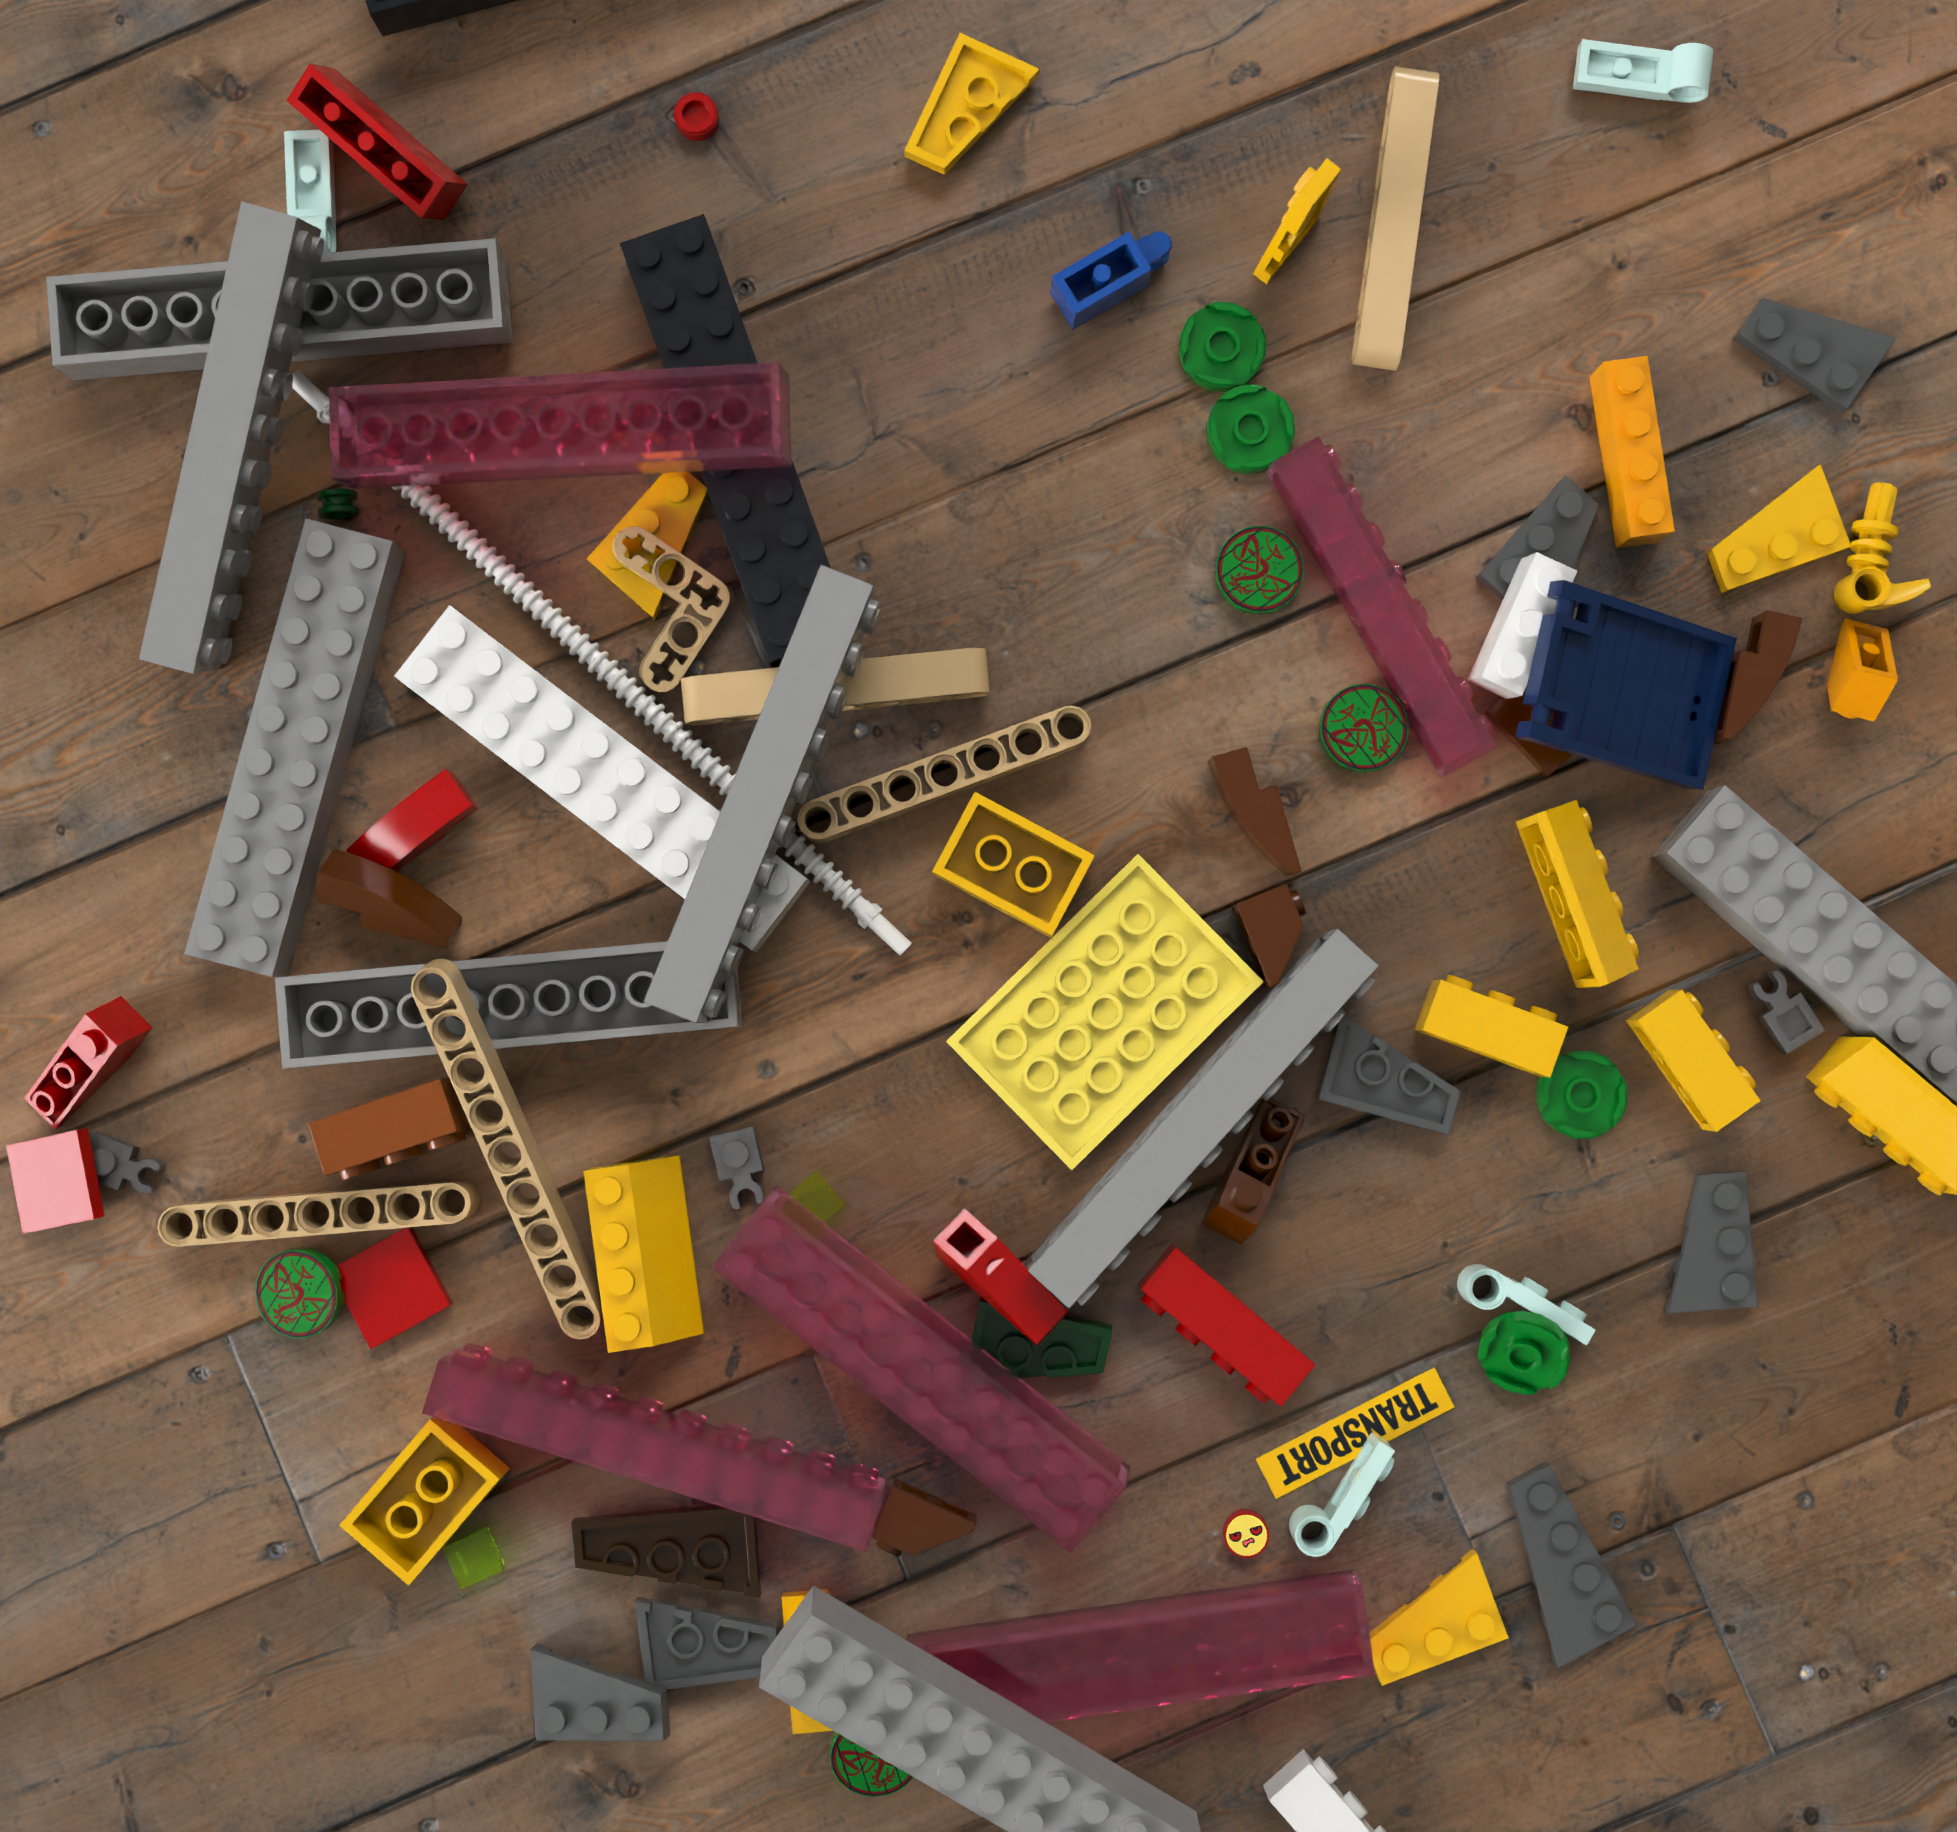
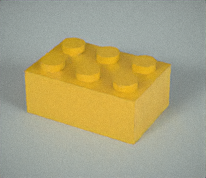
M974 792L932 870V874L1051 938L1095 855Z
M441 1410L429 1419L339 1526L409 1586L447 1544L510 1468L446 1412Z

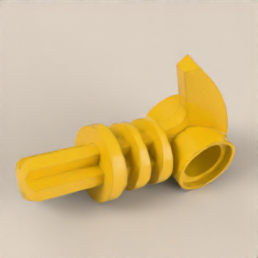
M1879 482L1873 483L1870 486L1863 520H1856L1852 523L1851 532L1859 538L1850 543V549L1856 554L1847 557L1846 563L1852 568V572L1840 579L1834 588V601L1839 609L1845 613L1859 614L1866 610L1894 607L1921 595L1931 587L1929 578L1894 584L1889 581L1886 575L1889 561L1883 558V556L1892 553V546L1887 541L1896 539L1899 528L1891 524L1898 490L1890 483ZM1856 581L1866 586L1868 590L1867 600H1863L1857 595L1855 590Z

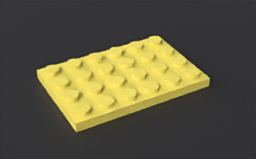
M1137 854L946 1042L1043 1142L1073 1170L1264 981Z

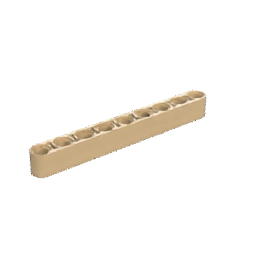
M434 959L421 968L412 979V996L561 1329L573 1339H587L596 1333L603 1319L598 1281L461 971L450 960ZM434 973L443 977L447 985L446 992L438 993L430 989L427 984V974ZM455 1016L461 1019L465 1024V1034L458 1035L449 1031L445 1023L446 1017ZM473 1058L478 1060L484 1067V1075L474 1076L468 1073L464 1067V1059ZM486 1100L495 1101L501 1106L503 1116H489L483 1110L482 1102ZM503 1142L514 1143L519 1147L521 1157L510 1158L502 1152L500 1144ZM523 1183L532 1184L539 1191L540 1197L534 1199L526 1198L519 1191L518 1185ZM542 1224L550 1225L556 1230L558 1237L554 1239L542 1237L537 1231V1226ZM559 1265L568 1266L575 1272L576 1277L564 1279L558 1276L555 1267ZM585 1306L591 1310L594 1317L589 1319L579 1318L573 1312V1307Z

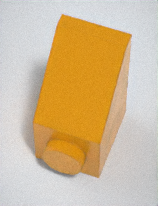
M1845 618L1841 625L1827 682L1831 711L1837 712L1846 718H1861L1875 722L1898 681L1889 632L1886 628Z

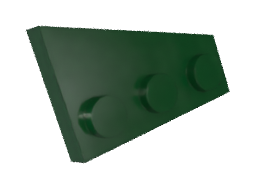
M980 1297L961 1387L977 1386L979 1382L1002 1380V1383L1017 1382L1020 1378L1040 1376L1057 1378L1103 1373L1113 1326L1066 1315L1037 1346L986 1300Z

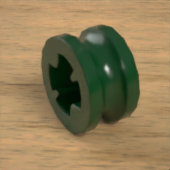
M335 488L317 492V500L322 503V508L318 509V517L328 520H343L359 516V508L353 504V501L358 499V493L355 490Z

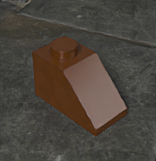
M1287 883L1232 905L1260 978L1264 981V988L1279 984L1303 928L1300 916L1306 914L1303 902L1296 890L1289 891Z
M894 1478L873 1524L871 1538L878 1540L876 1543L877 1547L889 1554L901 1556L903 1551L913 1556L972 1533L976 1526V1514Z

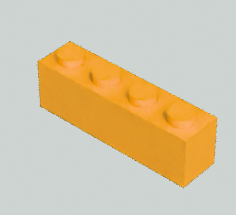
M1648 356L1605 361L1589 378L1615 548L1659 543L1674 533L1675 528Z

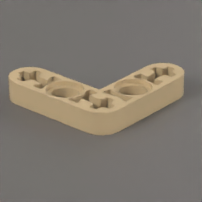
M630 526L621 530L613 540L612 551L616 560L679 603L642 660L639 668V676L642 683L648 689L656 692H667L674 689L680 682L719 622L730 602V593L727 586L721 580L641 527ZM636 535L640 536L643 539L640 547L649 554H654L655 547L662 550V554L652 562L649 573L642 569V566L648 563L646 559L640 555H634L629 559L624 555L627 549L622 544L624 538L631 540ZM668 559L678 561L683 568V578L674 586L665 584L659 576L660 565ZM693 572L700 576L694 582L695 585L703 590H709L712 586L717 589L715 593V598L719 600L717 607L709 605L703 609L700 606L702 598L692 590L688 591L687 598L680 594L689 585ZM680 622H688L695 627L697 638L690 647H679L672 638V631ZM665 643L672 652L684 655L685 659L680 664L677 659L673 658L667 667L668 673L672 675L670 680H659L655 684L652 681L654 673L649 667L652 663L661 664L665 660L668 653L660 651L661 646Z

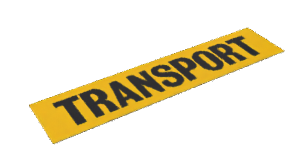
M1435 1367L1269 1451L1256 1458V1461L1273 1495L1277 1499L1355 1459L1371 1432L1388 1442L1455 1408Z

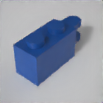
M1157 230L1155 233L1152 232L1151 235H1146L1135 242L1131 233L1127 232L1052 276L1050 294L1072 330L1148 287L1151 274L1157 271L1159 266L1163 267L1164 264H1167V259H1169L1172 241H1170L1167 233H1163V231L1158 232Z

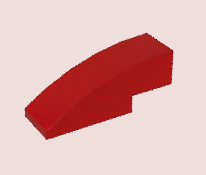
M444 769L380 818L346 851L397 871L446 836L445 832L479 808L454 772Z

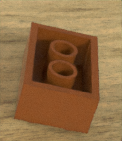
M449 1078L437 1079L308 1123L324 1176L340 1173L342 1180L381 1169L378 1161L384 1159L387 1166L423 1155L421 1146L428 1144L429 1151L459 1143L466 1140L464 1131L472 1129Z

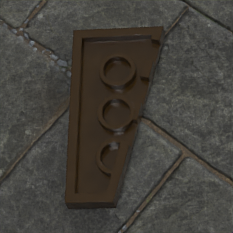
M754 1502L578 1517L571 1521L575 1568L630 1577L639 1575L657 1578L661 1582L673 1584L682 1582L700 1585L704 1589L716 1591L725 1589L743 1592L744 1595L760 1598L761 1583Z

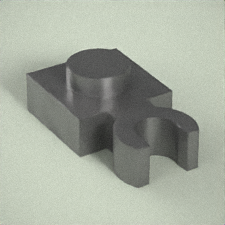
M1771 970L1767 973L1773 983V988L1769 993H1765L1758 982L1748 984L1747 988L1753 999L1764 1003L1768 1008L1759 1014L1758 1018L1780 1053L1788 1054L1825 1031L1802 993L1796 992L1788 996L1786 994L1787 980L1785 976L1778 970Z
M751 1126L709 1137L719 1181L730 1178L733 1180L734 1186L730 1191L729 1200L734 1210L741 1208L739 1194L743 1189L752 1190L757 1204L763 1203L765 1200L764 1189L759 1182L754 1180L752 1174L764 1170L755 1127Z
M99 1132L91 1133L90 1142L99 1184L116 1190L125 1189L127 1180H130L132 1187L138 1192H157L158 1186L148 1183L144 1178V1173L147 1168L157 1171L165 1170L166 1164L162 1160L157 1158L137 1160L135 1158L139 1146Z

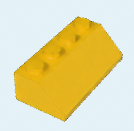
M1577 800L1515 821L1576 988L1601 987L1639 970L1635 960L1639 958L1638 947L1633 936L1630 933H1625L1620 919L1624 914L1623 906L1616 892H1610L1604 876L1608 874V866L1602 852L1599 849L1595 850L1589 835L1593 827L1584 807L1579 808Z
M1839 1036L1806 1076L1807 1079L1817 1086L1814 1093L1832 1107L1837 1108L1838 1105L1851 1115L1848 1119L1850 1124L1861 1133L1869 1137L1874 1134L1886 1144L1883 1151L1894 1161L1903 1166L1911 1165L1920 1173L1917 1179L1927 1189L1937 1195L1942 1193L1957 1195V1106L1875 1037Z
M681 1156L661 1157L592 1167L584 1170L608 1353L652 1347L704 1334V1322Z

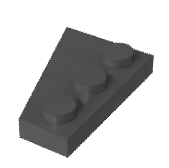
M1762 298L1755 305L1732 339L1836 411L1842 413L1850 406L1896 337Z
M1564 476L1476 578L1503 601L1517 567L1524 557L1538 552L1573 569L1599 503L1570 478Z
M1344 1015L1335 1026L1316 1099L1449 1135L1460 1091Z
M637 1597L635 1600L644 1680L667 1690L758 1678L761 1672L762 1656L779 1634L778 1625L775 1623Z

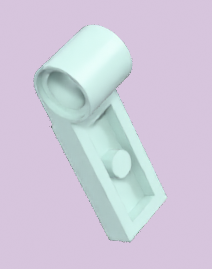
M1582 39L1577 50L1573 89L1683 103L1699 102L1706 99L1709 95L1714 51L1710 46L1701 43L1681 44L1670 51Z
M319 129L284 131L287 214L298 217L321 229L320 238L324 241L323 253L336 252L333 141Z
M1481 1264L1467 1266L1458 1277L1457 1288L1461 1297L1480 1309H1495L1507 1297L1526 1310L1541 1314L1557 1323L1565 1334L1585 1345L1589 1343L1596 1331L1583 1322L1587 1316L1586 1313L1564 1300L1559 1307L1545 1299L1548 1290L1527 1277H1524L1522 1282L1519 1283ZM1488 1275L1491 1280L1490 1292L1485 1297L1476 1298L1472 1289L1474 1281L1480 1276Z
M1371 1432L1324 1510L1315 1505H1303L1292 1513L1289 1519V1531L1304 1554L1312 1557L1327 1554L1333 1548L1343 1530L1349 1527L1352 1520L1358 1521L1364 1515L1370 1503L1368 1494L1377 1480L1382 1482L1388 1476L1394 1464L1392 1455L1395 1450L1386 1440ZM1317 1521L1323 1524L1322 1532L1318 1537L1314 1539H1304L1301 1537L1302 1529L1309 1522Z

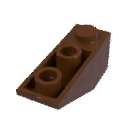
M1271 1097L1267 1101L1262 1099L1215 1190L1201 1224L1239 1244H1242L1255 1231L1261 1222L1305 1115Z

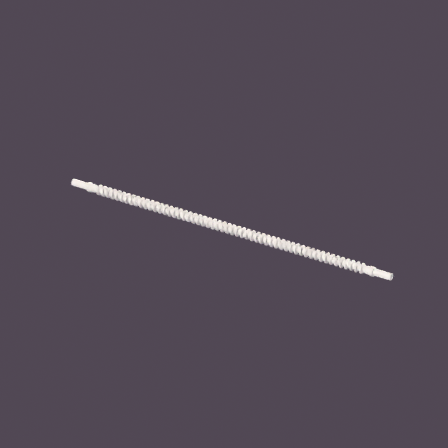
M300 371L292 373V388L317 411V418L322 423H329L332 427L336 428V436L338 438L346 437L345 444L348 447L355 446L356 455L361 456L364 454V462L366 464L374 463V472H383L382 478L385 482L392 480V488L394 490L401 489V497L403 499L411 498L410 505L413 508L421 507L420 515H429V523L431 525L439 524L438 531L441 534L448 533L449 542L457 541V549L459 551L467 550L466 557L469 560L475 558L477 560V568L485 567V575L487 577L495 576V585L500 586L503 584L505 586L504 593L506 595L513 593V601L515 603L522 602V610L524 612L531 610L534 621L542 620L541 628H550L552 630L550 633L552 638L560 637V645L562 647L568 645L570 647V655L578 654L580 656L578 660L580 664L588 663V672L593 673L596 671L599 682L606 680L608 682L606 688L608 690L615 689L617 691V699L624 697L627 700L625 703L627 708L635 707V715L637 717L643 715L645 717V725L653 724L655 726L653 730L655 734L663 733V742L668 743L671 741L674 744L672 747L674 752L681 750L683 752L681 758L692 761V769L699 767L702 770L700 774L702 778L707 776L711 778L710 786L718 785L721 788L719 794L722 796L728 794L735 775L732 776L729 773L731 769L729 765L723 767L720 765L721 758L719 756L711 757V748L703 749L701 747V739H692V730L685 732L682 729L684 726L682 721L675 723L672 712L664 713V704L656 705L654 703L656 697L654 695L646 696V688L644 686L638 688L635 677L628 679L626 677L628 673L626 669L618 670L617 660L610 662L607 651L600 653L598 651L600 645L597 642L592 644L589 642V634L581 635V627L579 625L571 626L572 619L569 616L564 618L561 616V608L553 609V601L551 599L543 600L544 593L542 590L534 591V583L532 581L525 583V575L523 573L516 574L514 564L506 565V557L504 555L496 556V547L488 548V540L486 538L478 539V531L476 529L468 530L469 522L466 520L460 522V514L458 512L450 513L451 506L448 503L441 504V496L439 494L432 496V488L430 486L423 487L421 477L413 478V470L411 468L403 469L404 462L401 459L395 461V453L393 451L385 452L386 446L383 442L375 443L376 435L373 433L366 434L367 427L365 425L357 426L358 419L355 416L348 417L341 409V403L335 397L329 399ZM794 827L791 838L785 847V856L790 857L793 855L796 858L794 862L796 866L803 864L806 875L809 873L814 874V883L822 882L824 884L823 891H832L834 894L832 899L834 901L840 899L843 902V910L849 908L853 911L854 915L858 918L860 926L864 929L869 926L901 956L912 943L880 914L883 909L877 903H870L861 896V888L854 890L851 887L853 883L851 879L843 880V872L840 870L836 873L832 869L834 866L833 862L825 863L823 861V853L818 855L814 853V844L807 846L804 843L806 839L804 835L797 837L795 835L796 828Z

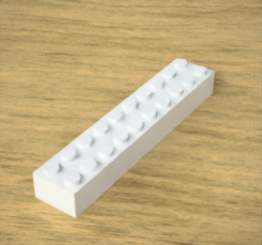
M449 605L394 677L685 899L720 811ZM776 854L773 861L778 864V869L769 890L761 888L755 903L761 907L757 922L752 932L744 930L740 940L741 943L755 952L760 949L811 882Z

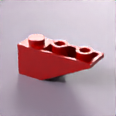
M122 996L86 1013L24 1099L56 1130L133 1055L152 1027Z
M965 1209L933 1241L938 1259L1037 1346L1068 1314L1065 1307L1042 1283L1028 1272L1024 1264L1003 1242Z

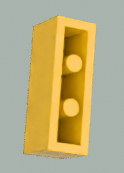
M1447 975L1446 981L1442 979L1432 980L1417 1020L1415 1031L1533 1075L1551 1077L1568 1030V1026L1555 1022L1558 1016L1556 1013L1536 1006H1532L1530 1012L1513 1006L1515 998L1493 990L1489 991L1488 996L1471 991L1473 987L1472 982L1453 975Z
M1682 989L1668 990L1625 1021L1701 1129L1718 1132L1761 1101L1753 1090L1757 1087L1749 1072L1742 1066L1737 1067L1727 1054L1730 1051V1046L1722 1034L1716 1029L1710 1030L1701 1015L1704 1014V1009L1700 1002L1690 992L1684 993Z

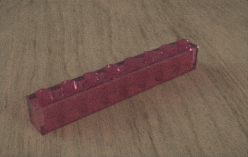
M1318 436L1273 461L1266 473L1392 694L1400 700L1407 714L1408 722L1441 778L1496 748L1492 740L1496 736L1495 731L1487 717L1483 714L1478 715L1470 700L1473 699V693L1467 681L1462 676L1456 677L1448 661L1451 660V655L1446 644L1440 637L1434 638L1426 624L1429 622V617L1423 604L1417 598L1412 600L1404 584L1407 583V579L1403 569L1396 560L1390 562L1382 548L1385 545V540L1380 529L1373 521L1368 523L1360 508L1363 506V502L1359 492L1353 484L1349 483L1346 485L1338 469L1341 468V464L1336 452L1330 445L1324 446Z

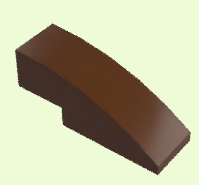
M1767 610L1752 618L1746 651L1740 650L1733 654L1714 744L1731 740L1752 720L1769 698L1784 673L1795 647L1802 622L1801 617Z
M1247 747L1212 756L1208 764L1217 789L1230 814L1245 836L1285 876L1288 877L1302 872L1277 785L1259 790Z
M334 849L318 871L316 902L360 912L361 928L448 948L462 924V916L433 893L398 872L364 857Z

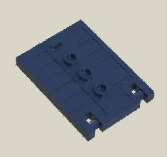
M1566 580L1550 581L1547 597L1557 600L1554 614L1542 616L1523 704L1533 707L1530 721H1519L1515 737L1686 789L1703 790L1737 638ZM1578 607L1576 618L1572 619L1574 608ZM1551 713H1554L1552 725L1550 727L1548 726Z

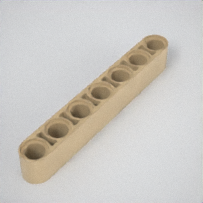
M1395 66L1391 75L1354 334L1352 365L1396 371L1399 366L1404 342L1439 87V72Z
M964 648L862 659L856 676L851 677L847 675L843 685L847 698L842 711L987 696L991 692L986 649ZM779 667L697 675L681 679L685 725L701 726L758 720Z
M1071 705L1026 720L810 800L799 810L798 826L808 839L817 843H824L1074 751L1083 746L1089 736L1091 729L1090 718L1080 707ZM1064 718H1074L1081 724L1082 734L1076 739H1066L1060 735L1057 727L1058 723ZM1024 733L1034 734L1040 740L1041 748L1035 754H1023L1016 747V739ZM988 748L995 751L999 756L998 765L994 769L987 771L978 768L974 763V755L979 750ZM940 764H949L957 771V779L949 786H940L932 779L933 770ZM900 779L909 780L916 787L914 796L905 802L896 801L890 795L891 786ZM856 795H867L873 800L874 804L870 814L860 818L850 814L849 803L851 799ZM815 810H824L831 815V824L822 833L811 832L807 827L808 817Z
M450 1180L191 1202L174 1206L164 1211L158 1220L157 1229L159 1236L165 1243L170 1246L184 1247L457 1223L474 1215L480 1206V1195L474 1184L466 1180ZM451 1190H457L464 1196L465 1207L461 1213H454L447 1206L446 1198ZM407 1193L414 1195L419 1201L420 1208L415 1217L408 1216L402 1209V1199ZM362 1197L369 1199L374 1206V1215L370 1221L362 1219L358 1214L357 1204ZM317 1201L324 1203L329 1211V1218L324 1225L316 1222L313 1218L312 1210ZM272 1205L279 1207L283 1213L284 1219L280 1228H275L268 1220V1211ZM227 1209L232 1210L238 1218V1227L234 1232L229 1231L223 1223V1215ZM182 1213L187 1214L193 1223V1229L189 1236L183 1234L178 1226L179 1217Z

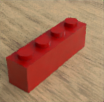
M309 64L286 100L420 218L445 220L468 186L463 179L335 68Z
M1172 1243L1138 1283L1140 1289L1145 1293L1140 1299L1145 1305L1160 1317L1166 1311L1180 1322L1175 1329L1194 1346H1197L1202 1340L1215 1351L1210 1359L1230 1376L1237 1370L1246 1377L1249 1382L1245 1385V1388L1265 1405L1272 1399L1282 1407L1315 1367V1364Z

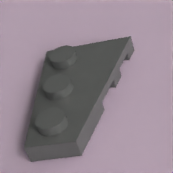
M1728 1171L1695 1174L1683 1225L1685 1227V1234L1680 1255L1676 1256L1673 1268L1675 1273L1670 1296L1666 1298L1664 1312L1670 1314L1758 1307L1746 1172Z
M540 1644L530 1649L536 1740L664 1741L670 1736L668 1690L666 1688L618 1671L615 1674L589 1666V1661L578 1657L569 1659L552 1653V1648Z

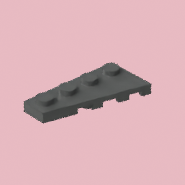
M1545 1461L1506 1482L1519 1533L1526 1549L1529 1561L1528 1567L1538 1595L1539 1609L1549 1637L1554 1665L1559 1669L1637 1626L1551 1465Z

